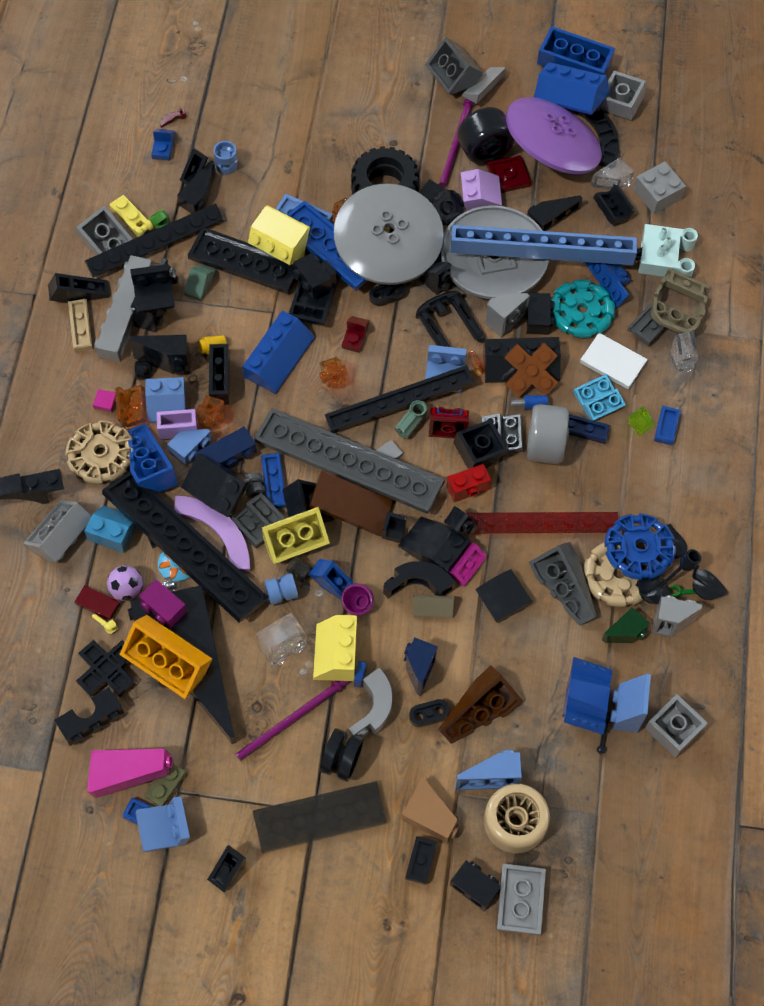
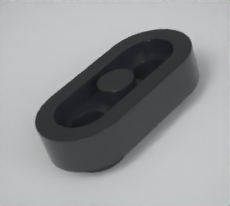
M381 284L375 286L369 292V300L377 306L398 300L404 295V284Z
M441 699L415 705L409 712V720L416 727L438 723L447 718L450 707L446 701ZM441 709L443 713L437 714L435 711ZM420 714L423 716V719L418 720L415 716Z

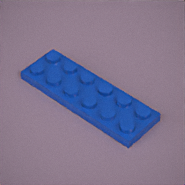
M304 200L287 214L310 227L306 249L313 253L321 262L327 260L335 269L336 275L356 291L368 281L356 275L344 264L335 247L334 225Z

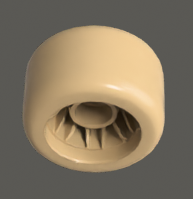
M509 784L498 789L490 797L484 813L485 832L497 848L508 853H525L535 848L544 838L549 826L550 813L547 802L537 790L524 784ZM516 817L521 821V824L514 825L510 822V819Z

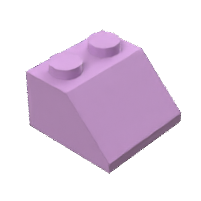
M480 169L461 172L463 201L466 211L488 205L502 206L499 176Z

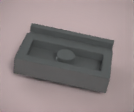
M652 304L627 329L628 332L631 331L635 337L647 346L666 328L652 319L650 315Z

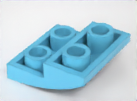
M607 374L573 389L579 404L593 421L626 405L618 389H614Z

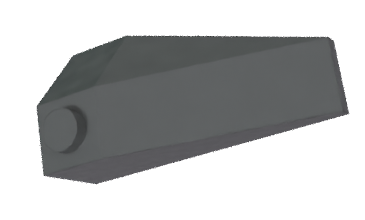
M570 542L558 545L529 561L537 580L551 591L550 594L564 605L563 608L579 625L597 617L579 558Z

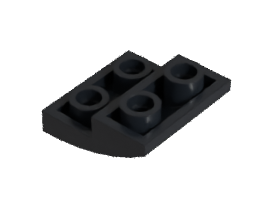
M512 569L499 574L475 589L497 623L514 612L518 613L533 602Z

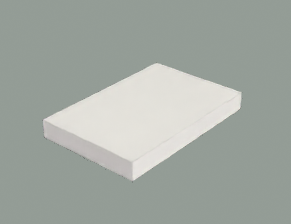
M598 333L580 359V363L602 376L607 374L610 380L626 389L630 388L647 362V359L601 333Z

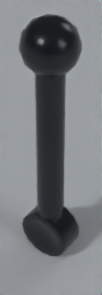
M609 712L606 715L604 734L601 737L600 746L597 747L599 754H603L606 751L604 743L611 716Z

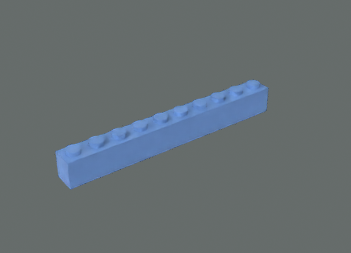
M452 225L450 253L633 265L637 254V237Z

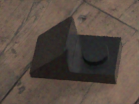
M228 845L207 880L221 891L226 892L236 875L245 868L246 857Z

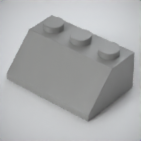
M59 500L25 540L23 545L46 561L56 563L64 557V552L68 547L77 541V536L86 529L91 515L78 502Z

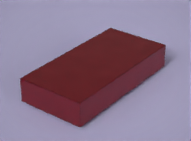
M85 585L74 601L75 605L107 620L112 619L120 605L119 601Z

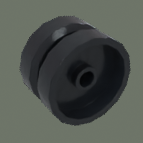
M335 728L325 747L320 772L330 776L337 768V778L348 782L358 762L364 738L352 735L346 743V731Z

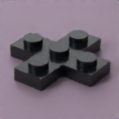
M93 639L78 653L91 668L80 676L76 682L90 697L105 684L121 697L135 684L134 680L123 670L130 663L119 655L125 643L123 640L106 653Z

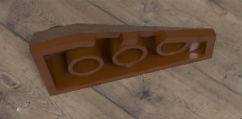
M490 665L474 680L438 730L452 744L472 734L474 729L482 725L487 726L491 724L490 721L500 716L502 718L507 716L523 700L503 676Z

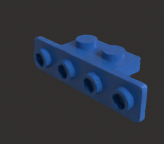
M584 262L599 284L610 293V299L614 301L616 307H620L629 297V293L623 287V285H628L631 281L626 270L620 264Z

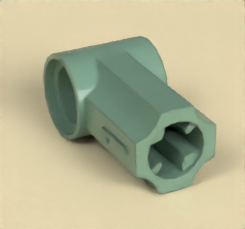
M420 400L411 403L410 409L395 427V431L401 437L408 439L419 424L426 420V404ZM420 410L422 413L416 414L414 411Z

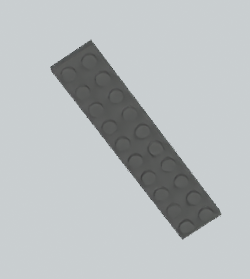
M273 408L269 411L254 437V441L260 445L426 514H429L445 483L444 478Z

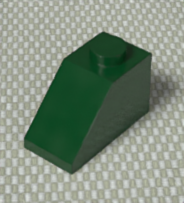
M631 607L604 633L602 641L604 643H634L637 639L641 641L649 633L647 629L650 623Z

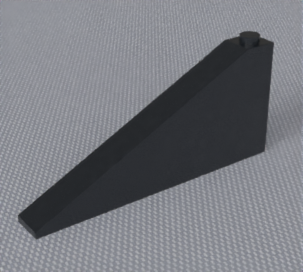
M196 586L173 591L172 593L186 605L187 613L173 627L164 626L212 658L205 676L191 694L227 739L234 744L236 741L203 588ZM140 599L130 601L131 608L128 609L130 621H136L145 615L155 620V615L152 612L147 613L142 609Z

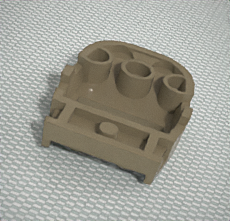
M669 268L654 293L650 312L652 319L683 335L692 334L705 315V305L708 299L705 293L709 289V285ZM665 286L698 301L693 316H689L679 309L667 306L660 301Z

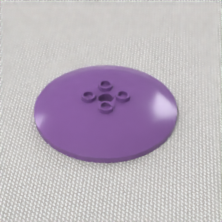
M534 97L517 99L509 106L506 112V122L511 135L529 155L539 162L569 174L589 173L600 163L602 151L596 136L580 118L569 110L548 100Z

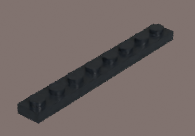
M215 203L91 257L84 262L92 278L124 265L125 262L129 261L131 255L142 257L201 231L202 227H210L224 219Z
M465 365L325 414V419L330 432L335 433L410 407L414 401L420 400L424 402L474 384V380L468 366Z

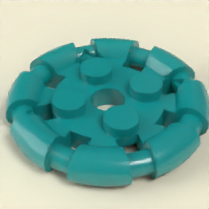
M573 280V283L569 284L566 282L553 293L554 297L550 299V301H554V309L550 312V316L554 317V324L562 332L570 333L573 337L591 338L592 335L602 334L610 327L611 320L615 317V303L610 299V293L601 285L592 284L589 280ZM584 307L587 311L582 313L577 308ZM574 323V324H577L578 326L575 328V327H572L571 324Z

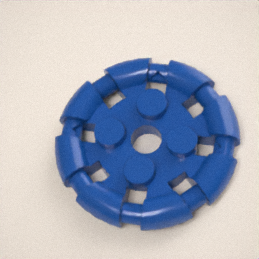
M642 513L634 516L629 514L619 518L614 522V526L608 529L605 536L604 546L607 547L606 556L615 570L619 569L623 572L622 575L631 579L642 580V578H648L650 580L661 576L667 571L666 568L672 565L676 555V546L673 543L675 539L668 526L657 521L658 518ZM634 523H639L640 526L634 527ZM652 527L658 530L655 534L650 531ZM620 530H621V531L623 530V531H625L626 533H625L624 535H622L619 531H620ZM643 542L646 548L638 549L635 543ZM620 545V549L615 550V546ZM658 556L662 559L661 563L656 560ZM624 559L629 563L628 566L623 563ZM647 565V570H641V566Z

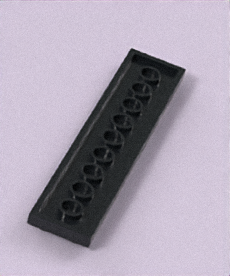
M128 472L102 490V495L201 586L238 623L268 601L269 597L162 497L154 490L138 486L131 472Z

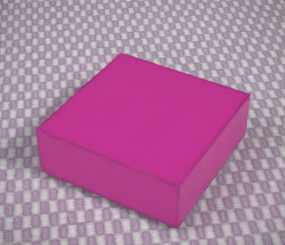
M98 389L93 408L112 412L117 393Z

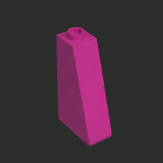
M165 749L91 750L87 792L93 797H101L168 776L169 770L173 765V758Z

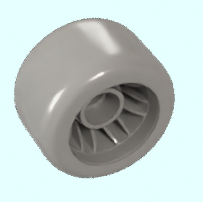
M544 404L533 406L527 444L528 460L547 464L562 463L569 436V411L567 408Z

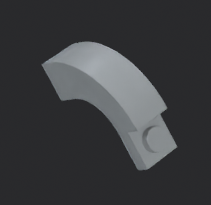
M380 668L363 679V687L371 696L374 705L366 717L348 729L350 737L357 735L364 738L368 735L369 730L374 735H377L389 720L392 710V690L387 677Z

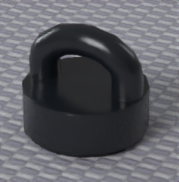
M136 361L134 363L135 378L137 380L149 378L152 374V365L147 361ZM144 366L148 368L147 374H144Z

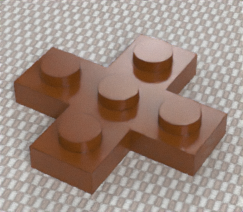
M542 343L531 356L516 344L504 357L517 369L505 385L518 397L531 384L543 395H547L558 382L545 369L558 355L545 343Z

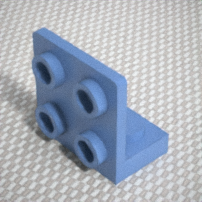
M429 345L425 379L465 366L466 349ZM461 388V389H458V390H455V391H452V392H459V393H460V392H462V388Z
M174 797L169 805L138 809L135 812L143 852L184 846L190 838L182 797Z

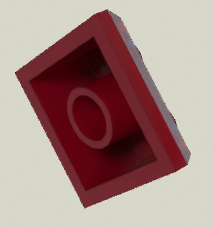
M444 407L431 408L428 437L455 439L458 431L468 428L469 410L462 408L445 409Z

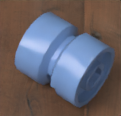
M230 141L217 143L213 149L217 171L225 175L234 173L238 168L236 146Z
M292 573L280 576L279 580L276 578L264 580L271 605L282 603L284 598L287 601L298 598Z

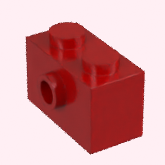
M484 464L447 476L446 487L455 503L490 490L491 479Z

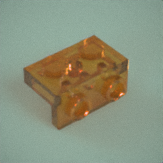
M138 385L127 390L116 387L117 420L126 427L147 421L145 387Z

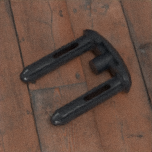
M450 291L434 296L423 303L416 311L415 318L421 320L436 346L450 347L432 319L430 312L435 310L438 316L442 317L448 313L445 305L448 306L450 304L453 305L474 340L478 342L484 340V333L461 299L462 294L460 292Z

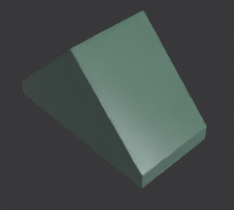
M200 264L190 268L184 294L202 300L216 270Z

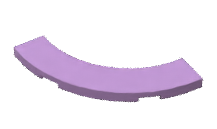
M175 496L174 510L182 517L201 521L208 525L224 542L230 562L240 571L250 572V559L245 539L230 517H226L211 509L196 498Z

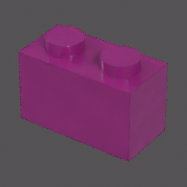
M157 579L139 595L142 609L147 613L152 612L155 615V620L163 626L173 627L187 613L186 605Z

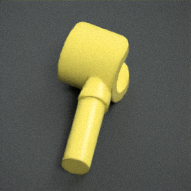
M97 614L92 615V618L98 621L108 634L118 630L113 619L106 623Z

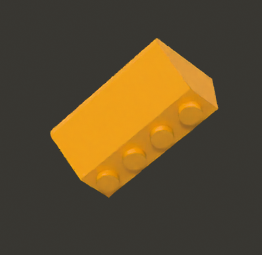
M148 615L133 622L119 654L184 699L189 697L205 676L212 661L211 657Z

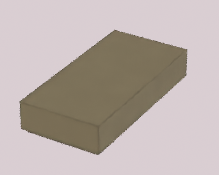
M413 596V616L453 618L454 596Z

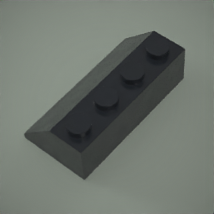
M559 337L484 339L483 362L485 383L507 382L517 371L504 358L516 344L531 356L542 343H545L558 355L545 370L556 381H560L561 351Z

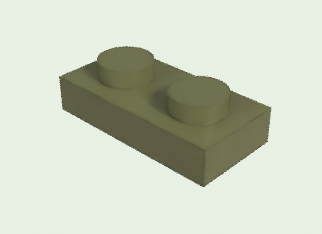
M173 764L169 770V775L155 779L144 797L157 806L165 805L186 775V771Z

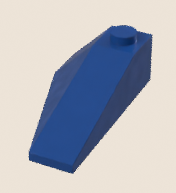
M146 423L129 429L128 432L134 442L132 440L128 441L129 447L133 449L132 452L129 449L130 472L137 485L158 492L178 485L173 466Z

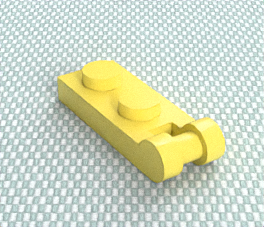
M124 195L109 204L110 209L137 237L144 235L146 231L154 229L151 221L147 220Z

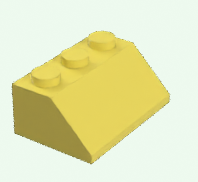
M267 205L252 224L248 243L292 265L294 261L304 257L310 227Z
M318 507L262 527L263 540L268 555L274 564L330 544Z
M335 615L316 625L313 680L354 681L357 635L356 615Z

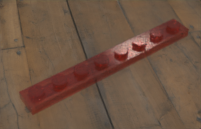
M618 512L467 513L478 520L476 524L477 529L473 534L607 533L608 529L613 527L614 522L618 520Z

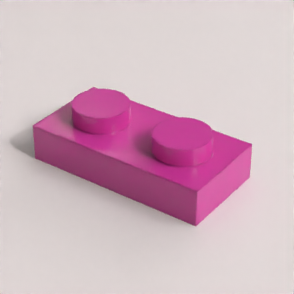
M470 543L449 573L459 585L465 586L487 556L476 543Z

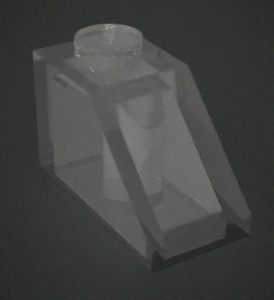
M620 157L593 174L591 185L594 188L611 189L616 184H618L620 189L627 187L633 181L634 170Z
M693 330L675 335L669 355L677 373L682 371L689 372L696 366L698 354Z

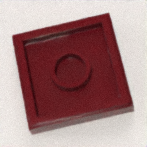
M521 155L487 162L489 173L499 176L501 193L531 186V181Z

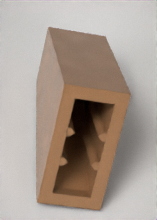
M421 778L402 814V820L447 843L449 838L454 839L459 829L456 826L457 818L424 778Z

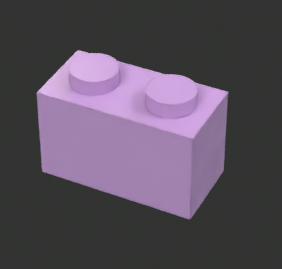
M195 409L157 412L159 438L173 439L180 431L198 430Z

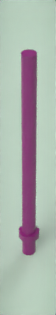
M468 99L464 100V109L439 185L445 187L460 144L457 138L458 128L474 106V102Z
M333 681L332 685L237 752V758L239 760L245 758L331 695L342 691V688L351 681Z

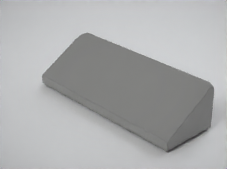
M490 67L462 96L477 104L504 77L506 68Z

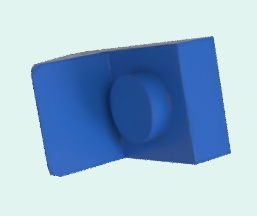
M156 129L153 131L152 159L170 161L175 130Z

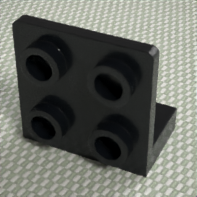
M168 264L130 269L138 313L175 307Z

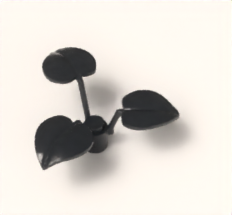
M671 523L667 526L675 539L673 542L674 546H676L675 559L681 558L680 566L663 582H661L659 577L650 580L648 578L639 580L638 590L641 598L650 604H658L661 597L670 595V591L664 585L681 570H693L692 578L695 581L692 583V587L700 598L714 600L725 596L728 593L727 590L711 572L704 569L697 571L700 567L698 564L701 562L700 553L694 549L687 551L685 540L673 528Z

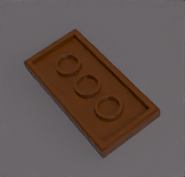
M321 471L309 508L318 507L321 513L381 536L387 512L390 511L393 500Z

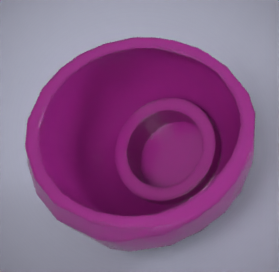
M352 584L343 591L342 606L352 615H364L374 606L373 593L366 585Z

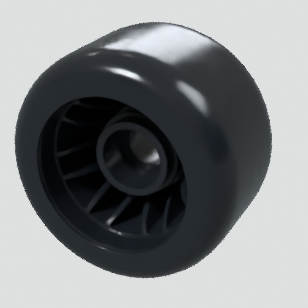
M485 107L474 111L461 122L457 131V138L467 158L475 164H487V162L499 160L510 151L515 142L508 129L506 115L502 110L495 107Z

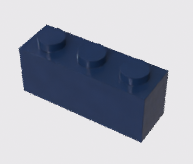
M242 427L194 453V457L196 458L197 454L200 453L226 468H233L240 461L252 458L257 453L256 443L246 428Z

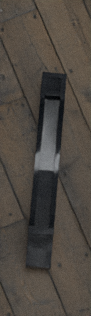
M61 469L20 476V473L0 478V500L20 499L47 504L49 503L48 492L64 489Z

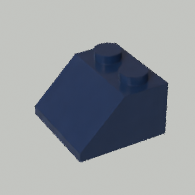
M414 637L412 644H407L404 652L406 654L404 661H406V671L417 695L421 696L436 661L438 646Z

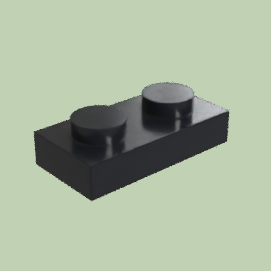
M416 836L405 877L406 880L426 885L437 845L436 841Z

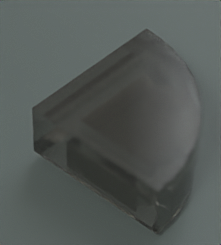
M530 850L525 853L515 854L512 865L529 866L530 863L534 862L539 852Z

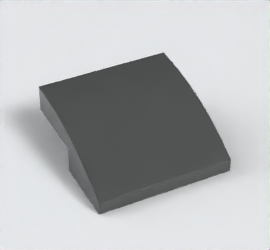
M262 493L246 503V508L231 518L241 533L255 548L264 543L262 527L286 519Z

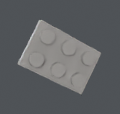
M502 864L497 931L541 935L546 869Z

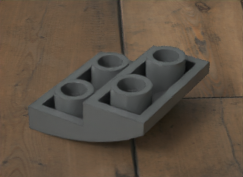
M501 414L482 416V422L489 419L492 420L509 450L508 453L524 451L523 420L521 414L504 417Z

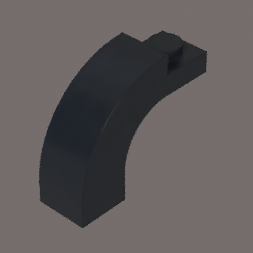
M413 561L402 564L394 569V577L389 578L384 583L383 594L389 599L404 587L419 584L430 589L436 596H446L455 589L456 582L444 569L435 564Z

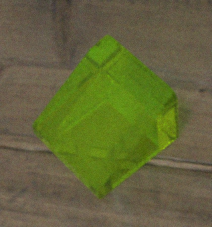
M644 406L632 413L627 421L639 436L654 426Z

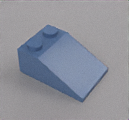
M644 674L620 683L617 690H613L612 702L615 703V710H611L610 722H613L614 730L638 733L648 713L651 674Z
M503 750L502 753H498L458 774L455 790L500 789L509 784H520L522 778L520 752L514 753V750Z

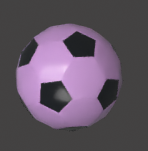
M129 565L116 567L108 576V591L115 599L120 601L135 599L143 588V579L140 572Z

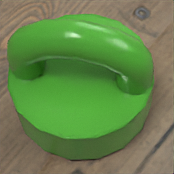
M162 209L155 212L149 218L156 229L169 224V217ZM165 219V222L163 224L158 225L159 222Z

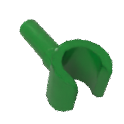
M678 585L670 586V591L676 590L678 592L677 594H671V596L677 599L681 595L696 594L693 589L684 590Z

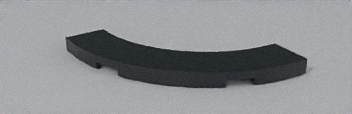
M599 108L592 115L574 111L585 118L598 135L602 151L601 161L598 165L614 170L617 163L619 146L615 127L609 117Z

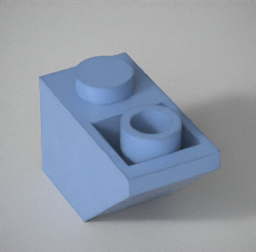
M208 429L180 431L167 444L169 453L187 466L195 460L194 453L211 444V432Z

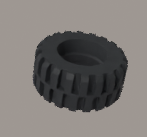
M385 146L380 147V149L372 148L370 152L366 151L361 154V158H357L352 167V195L361 189L373 186L374 184L370 181L381 175L392 176L400 181L397 185H402L418 192L419 170L417 169V164L415 161H412L413 158L410 155H405V152L400 149L398 151L394 147L385 148Z

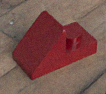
M351 316L347 320V330L342 342V349L360 353L370 320Z

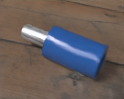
M524 395L523 399L511 400V406H524V410L532 409L537 404L548 405L547 395Z

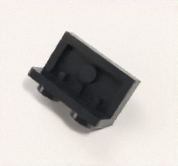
M618 184L613 185L610 191L598 192L593 197L610 224L626 223L635 211Z

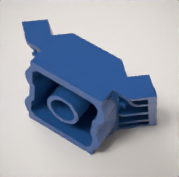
M573 657L562 715L564 723L604 734L612 669Z

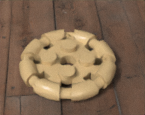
M102 420L91 424V422L77 429L74 437L68 441L66 447L68 467L75 476L82 477L88 483L103 484L104 481H115L127 472L128 466H131L129 449H131V452L133 449L129 447L128 441L132 440L134 442V440L124 427H119L115 422ZM100 430L101 434L93 435V431ZM98 448L105 449L103 454L95 453ZM118 459L122 460L120 465L116 463ZM86 466L90 467L88 471L84 470ZM107 470H108V473L101 474V472H100V471H103V472H104V471H107Z
M604 543L596 546L589 553L590 557L585 560L583 574L591 594L596 599L605 601L606 605L613 607H626V605H635L643 601L636 586L639 580L626 576L623 578L615 577L613 572L616 570L606 556L607 547L604 546ZM616 545L615 550L620 549V545ZM624 559L623 563L628 566L629 563ZM597 560L602 563L601 566L596 564ZM642 565L644 570H647V565ZM594 577H600L601 581H595ZM605 590L611 592V596L605 593ZM628 591L629 596L624 597L622 593Z

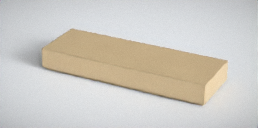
M87 299L68 301L74 352L91 350L93 346Z

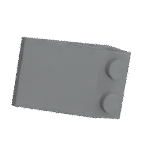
M105 205L79 224L74 231L95 255L132 240L131 236Z

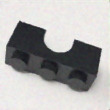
M109 687L91 697L95 705V711L90 717L80 718L71 709L54 720L69 746L81 743L87 735L99 732L105 724L117 721L121 714L124 713Z

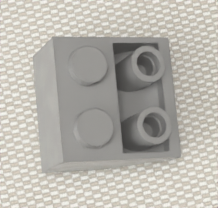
M673 596L661 597L655 610L652 633L669 637L676 635L695 622L702 609V604H698L693 600H678Z

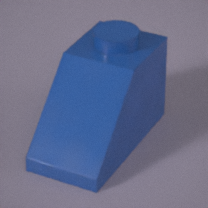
M319 559L309 572L310 577L321 588L341 600L343 591L348 586L354 584L334 561Z

